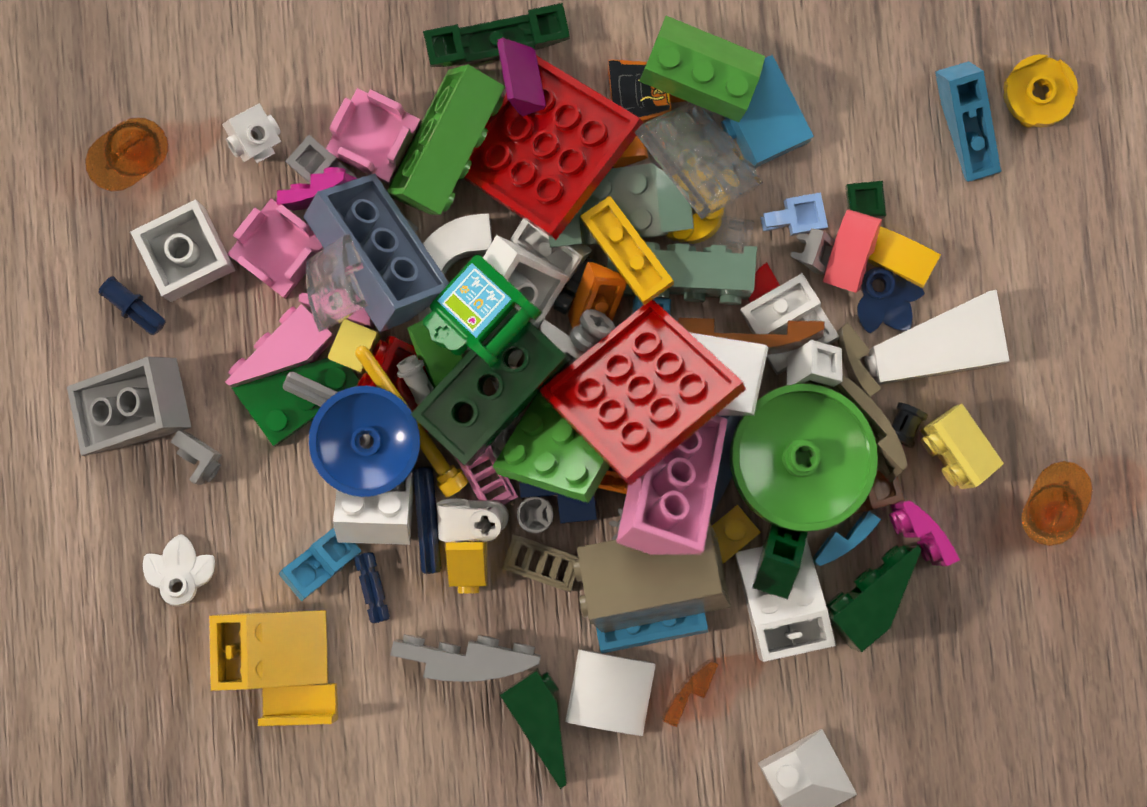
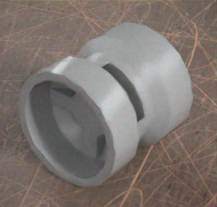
M541 497L527 498L518 508V522L528 532H544L553 522L554 512L552 506Z

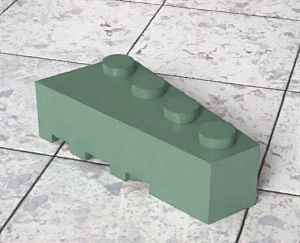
M645 242L674 281V285L658 295V298L670 299V294L684 295L685 301L705 302L706 297L720 298L721 304L741 305V300H748L754 291L756 246H744V253H732V250L728 249L726 245H711V247L703 248V252H698L696 247L690 244L667 245V250H660V244ZM608 257L607 268L620 273ZM627 283L623 296H634V291Z

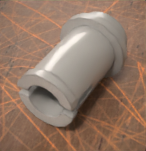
M412 355L397 364L399 369L397 375L399 378H404L415 398L416 404H421L434 390V387L423 369L424 361L418 360L416 355Z

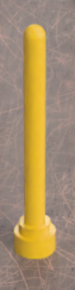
M366 346L357 347L355 355L378 388L395 394L407 405ZM417 421L420 431V449L438 473L436 476L439 481L437 484L438 488L445 497H450L464 488L469 481L461 469H456L454 465L450 466L423 426Z

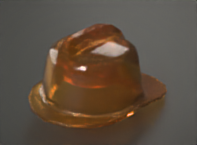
M146 118L127 119L103 134L89 147L85 158L86 171L91 181L100 188L109 191H122L136 184L164 162L168 152V139L163 129L154 121Z
M1061 461L1053 463L1042 470L1035 481L1021 516L1023 529L1030 539L1038 544L1053 546L1062 544L1073 537L1082 523L1093 492L1091 478L1085 469L1075 463Z

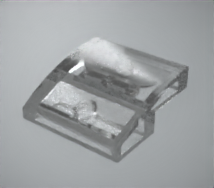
M350 234L342 236L309 258L306 263L307 295L319 332L332 328L368 306L354 275L362 270L364 266Z

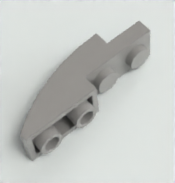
M404 634L403 640L396 639L393 641L390 655L426 663L423 678L455 682L485 681L506 677L538 665L541 658L540 654L534 653V646L514 643L513 649L498 646L499 639L478 635L477 641L470 640L468 642L465 654L460 653L461 646L439 642V647L437 648L424 645L425 638Z

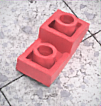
M850 209L846 210L823 278L824 283L855 293L861 289L869 256L874 253L882 219Z

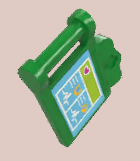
M475 255L430 304L431 312L424 317L423 325L430 331L432 340L438 346L449 349L455 356L463 354L470 347L484 362L493 368L499 361L497 356L532 318L536 321L543 312L480 255ZM516 304L519 305L521 309L485 347L482 344L484 339Z

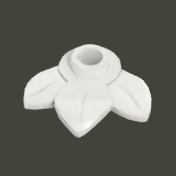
M182 534L168 542L163 550V556L146 554L143 559V572L147 582L159 588L163 600L172 606H183L189 603L194 598L197 588L209 582L215 569L214 556L200 555L196 557L192 543ZM176 582H182V589L177 593H173L172 586Z

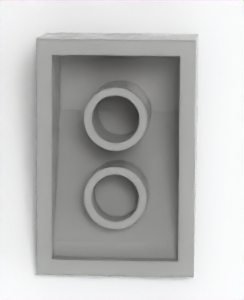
M145 357L67 386L81 456L165 437L176 433L178 430L191 428L177 358Z

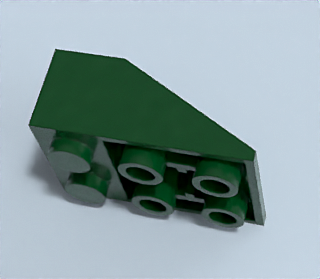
M898 544L881 557L884 562L877 569L871 570V568L865 570L853 581L856 585L854 589L845 594L841 591L826 604L829 609L828 614L831 626L851 649L862 653L891 628L921 552L918 545H902L900 547Z

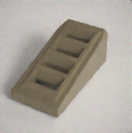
M513 535L502 569L571 592L576 577L573 561L579 559V557ZM521 545H524L528 549L522 567L515 565ZM538 550L541 551L536 570L533 572L528 569L534 551ZM548 554L555 556L549 577L542 575ZM564 559L569 561L563 581L556 579L561 561Z

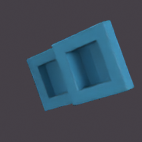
M865 511L845 538L837 532H831L813 556L814 564L822 566L855 548L873 531L881 519L872 512Z
M332 528L314 542L308 550L283 568L279 575L302 602L362 551L356 543H337L335 529Z

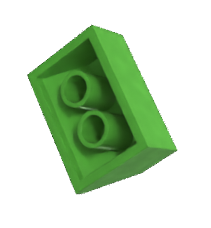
M666 15L639 82L740 122L748 109L756 89L765 56Z

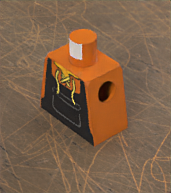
M608 60L611 101L641 118L645 124L643 128L669 121L671 118V103L686 102L683 99L639 82L647 62Z

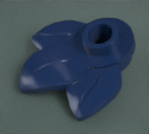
M883 267L872 268L864 274L861 285L863 297L857 305L859 322L868 333L874 332L882 322L892 329L907 331L911 329L913 319L910 302L921 298L925 292L923 288L899 275H894ZM874 280H881L884 283V290L882 292H877L873 289L872 283Z

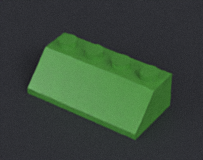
M469 64L449 69L387 189L391 198L430 215H441L442 211L446 212L454 201L455 193L453 189L458 179L462 180L471 167L472 161L469 160V157L474 147L478 148L487 135L488 129L485 126L490 116H495L503 104L504 97L501 94L505 86Z

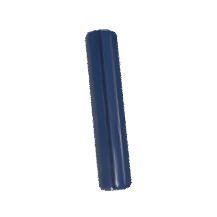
M419 467L414 469L413 478L421 571L423 574H433L441 571L434 475L431 467Z

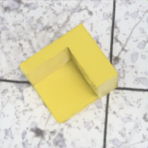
M343 319L328 358L360 374H364L366 370L357 359L355 351L359 346H366L372 353L381 335L374 330Z

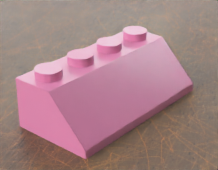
M715 415L631 486L628 485L616 543L651 555L701 554L704 551L728 419Z

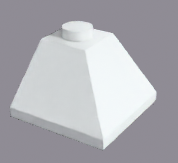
M822 729L758 762L781 807H835L857 795Z

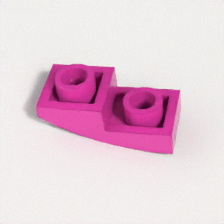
M324 168V173L310 174V184H291L290 190H277V205L280 206L282 204L292 211L308 209L318 191L357 178L347 174L344 168Z

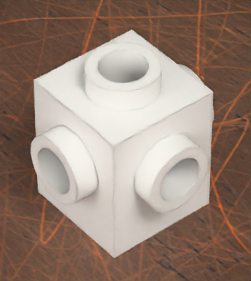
M260 103L222 124L229 136L226 138L229 149L235 157L240 156L243 162L252 157L256 163L275 154L272 146L281 142L278 136L281 132L277 122L271 115H266Z

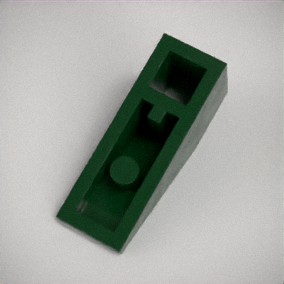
M770 524L752 588L788 600L801 566L808 532L786 530Z
M537 668L502 691L500 697L561 789L567 785L558 700L554 694L559 688L548 672L542 675Z

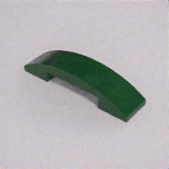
M563 3L529 9L528 14L461 28H459L458 24L423 31L431 67L459 66L498 60L500 56L497 42L500 38L530 46L534 50L549 47L570 39Z

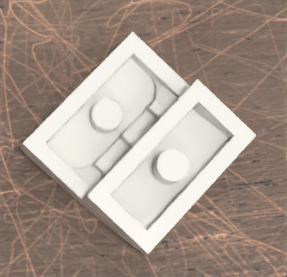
M803 273L740 309L752 334L787 335L788 320L825 321L824 336L818 339L817 342L830 345L839 339L838 333L820 307L821 302ZM795 350L767 355L766 358L776 375L787 370V356Z
M578 650L565 722L643 736L656 664L610 654Z

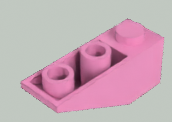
M301 304L297 309L293 306L282 315L279 320L281 325L272 334L269 332L265 333L255 343L254 348L256 351L247 360L241 358L230 368L228 373L231 376L225 382L231 387H236L312 363L334 342L336 336L305 306Z

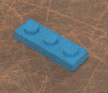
M705 613L606 633L601 632L597 627L596 630L600 651L603 654L708 633Z

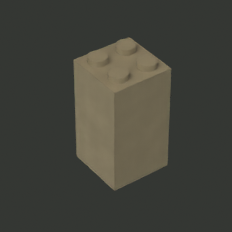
M710 522L708 524L704 551L701 554L651 555L616 543L617 539L577 547L579 559H575L573 564L577 581H582L585 595L579 596L582 615L584 618L588 617L590 624H594L601 632L606 633L731 608L718 538Z

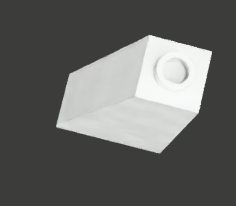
M997 290L988 291L869 349V356H865V368L879 385L1002 365L1009 362Z

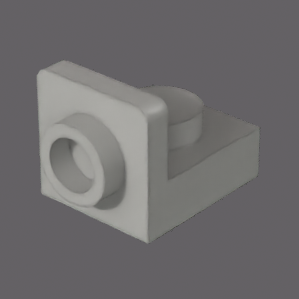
M178 430L171 440V443L179 448L177 454L194 465L197 461H200L189 481L198 485H202L205 480L210 482L221 467L218 461L222 454L187 431Z

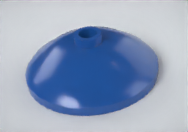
M356 386L336 393L320 407L311 424L309 451L316 470L333 488L352 496L370 497L394 489L411 473L420 451V431L416 419L411 415L412 411L395 394L378 387ZM366 434L371 435L374 439L373 446L368 449L361 445V438Z

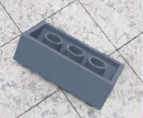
M375 173L316 193L303 217L379 332L410 321L429 307L449 284Z

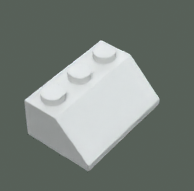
M496 235L483 259L543 312L536 321L533 318L530 320L539 328L569 276L525 248ZM516 304L515 308L520 310L521 307ZM516 350L510 354L508 359L510 367L515 368L524 353L522 350Z

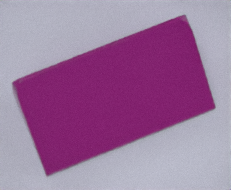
M505 38L498 39L497 45L508 101L522 116L544 109L546 103L535 50L530 46Z

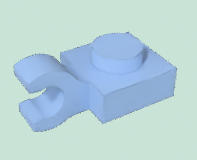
M821 192L786 198L784 200L785 210L767 212L763 214V217H760L763 231L789 226L790 236L810 233L811 228L826 230L828 228Z

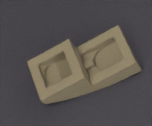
M846 323L837 331L839 335L838 344L839 348H842L844 366L851 381L871 397L881 387L859 360L869 353L870 350L850 324Z

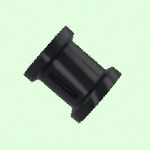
M898 402L896 407L898 413L892 427L901 445L913 448L915 445L913 441L921 421H926L928 414L916 407Z

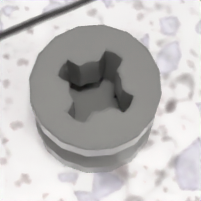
M587 309L580 317L581 324L574 327L571 331L570 339L579 350L587 352L602 338L610 334L615 329V326L605 314L593 309Z

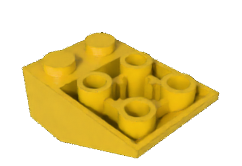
M326 610L216 614L209 616L211 691L328 683Z

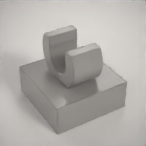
M811 228L809 235L805 233L798 234L797 239L806 244L804 252H792L791 257L805 265L812 272L825 275L835 239L825 231Z

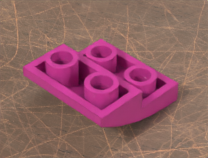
M910 500L899 501L890 505L893 512L889 514V518L896 533L902 532L904 538L920 537L921 540L917 541V545L920 547V554L926 562L930 560L934 566H949L960 561L948 537L925 511Z

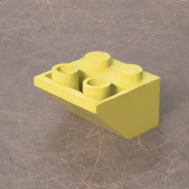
M962 403L952 407L920 429L924 436L921 439V443L932 457L938 456L945 466L941 471L953 487L956 485L960 489L977 487L1004 464Z

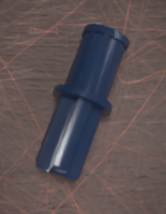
M114 276L109 277L101 285L98 291L99 295L105 297L122 311L121 316L123 318L129 317L150 335H155L162 330L166 323L165 319L143 302L142 295L133 294L118 282Z

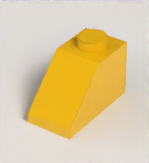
M446 542L449 587H458L459 594L479 593V586L488 585L487 542Z

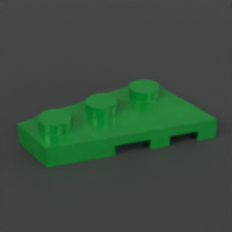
M325 358L239 385L232 389L270 443L276 447L311 422L320 409V406L283 389V383L289 372H295L334 391L340 392L358 385L360 379L351 368L331 361L329 358Z

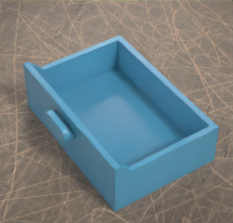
M773 54L764 60L756 89L748 109L740 122L724 117L725 120L721 121V126L728 140H736L751 171L808 144L814 137Z

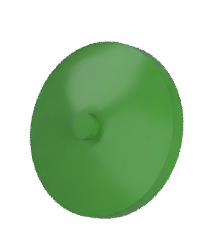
M815 384L787 385L759 398L754 415L742 416L739 420L730 446L731 473L742 499L763 520L776 527L791 531H817L832 527L846 520L859 509L869 495L874 484L878 466L875 437L862 412L842 394Z

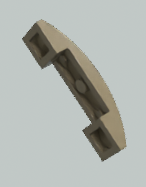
M842 375L843 382L834 387L811 380L804 383L830 388L842 394L856 405L867 419L875 437L878 454L877 469L890 483L908 467L903 447L891 423L877 404L854 382Z

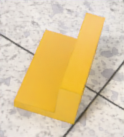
M337 683L262 688L263 716L258 718V726L333 724L338 720Z

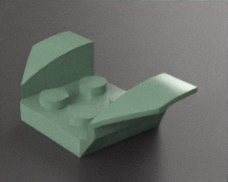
M653 163L613 168L557 240L549 236L550 248L575 244L597 245L598 242L581 221L580 216L609 195L641 238L664 236L668 232L694 229L691 194Z

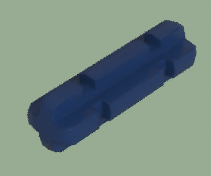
M373 552L359 554L355 556L354 560L357 571L361 572L359 580L365 604H369L370 609L367 610L369 620L374 624L387 621L390 615L387 605L383 603L385 595L379 571H375V566H377L375 555Z

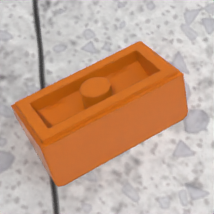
M587 263L568 313L572 329L581 324L580 317L587 309L599 311L613 321L627 286L626 280L620 273L597 263Z

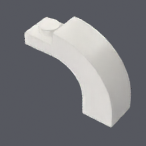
M487 213L457 218L439 227L423 243L424 247L443 275L446 274L452 265L464 258L474 257L475 255L484 256L493 242L490 215ZM429 307L419 313V321H422L431 312Z

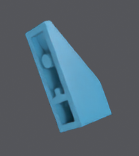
M969 61L935 71L941 106L965 180L969 182L1001 172L984 71Z

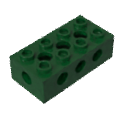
M514 307L484 339L482 344L486 347L519 310ZM531 321L524 326L497 356L499 361L493 368L471 349L411 413L463 465L471 466L540 392L539 390L549 383L570 360ZM522 350L525 355L524 363L517 369H511L508 363L510 354L513 351ZM496 377L499 381V389L494 395L487 396L483 388L484 383L488 378ZM469 403L473 407L474 415L468 423L464 424L459 418V410L463 405Z

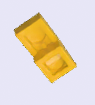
M880 226L874 253L869 256L868 263L876 267H883L922 288L941 254Z

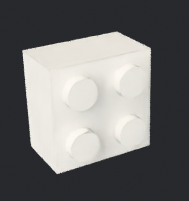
M197 200L189 202L130 231L161 296L170 302L236 271L205 207Z

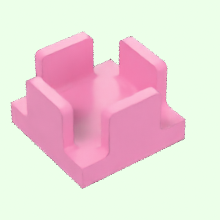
M357 88L351 100L348 98L343 100L329 129L332 133V138L326 149L338 160L369 175L375 173L379 180L390 185L421 124V119L405 112L403 106L371 89L366 93Z
M271 198L261 211L255 207L235 231L233 236L237 239V242L227 255L286 299L324 251V248L307 223L282 204L280 206L277 205V202Z

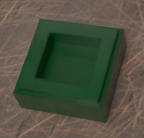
M883 181L851 183L845 186L848 209L876 218L886 217Z

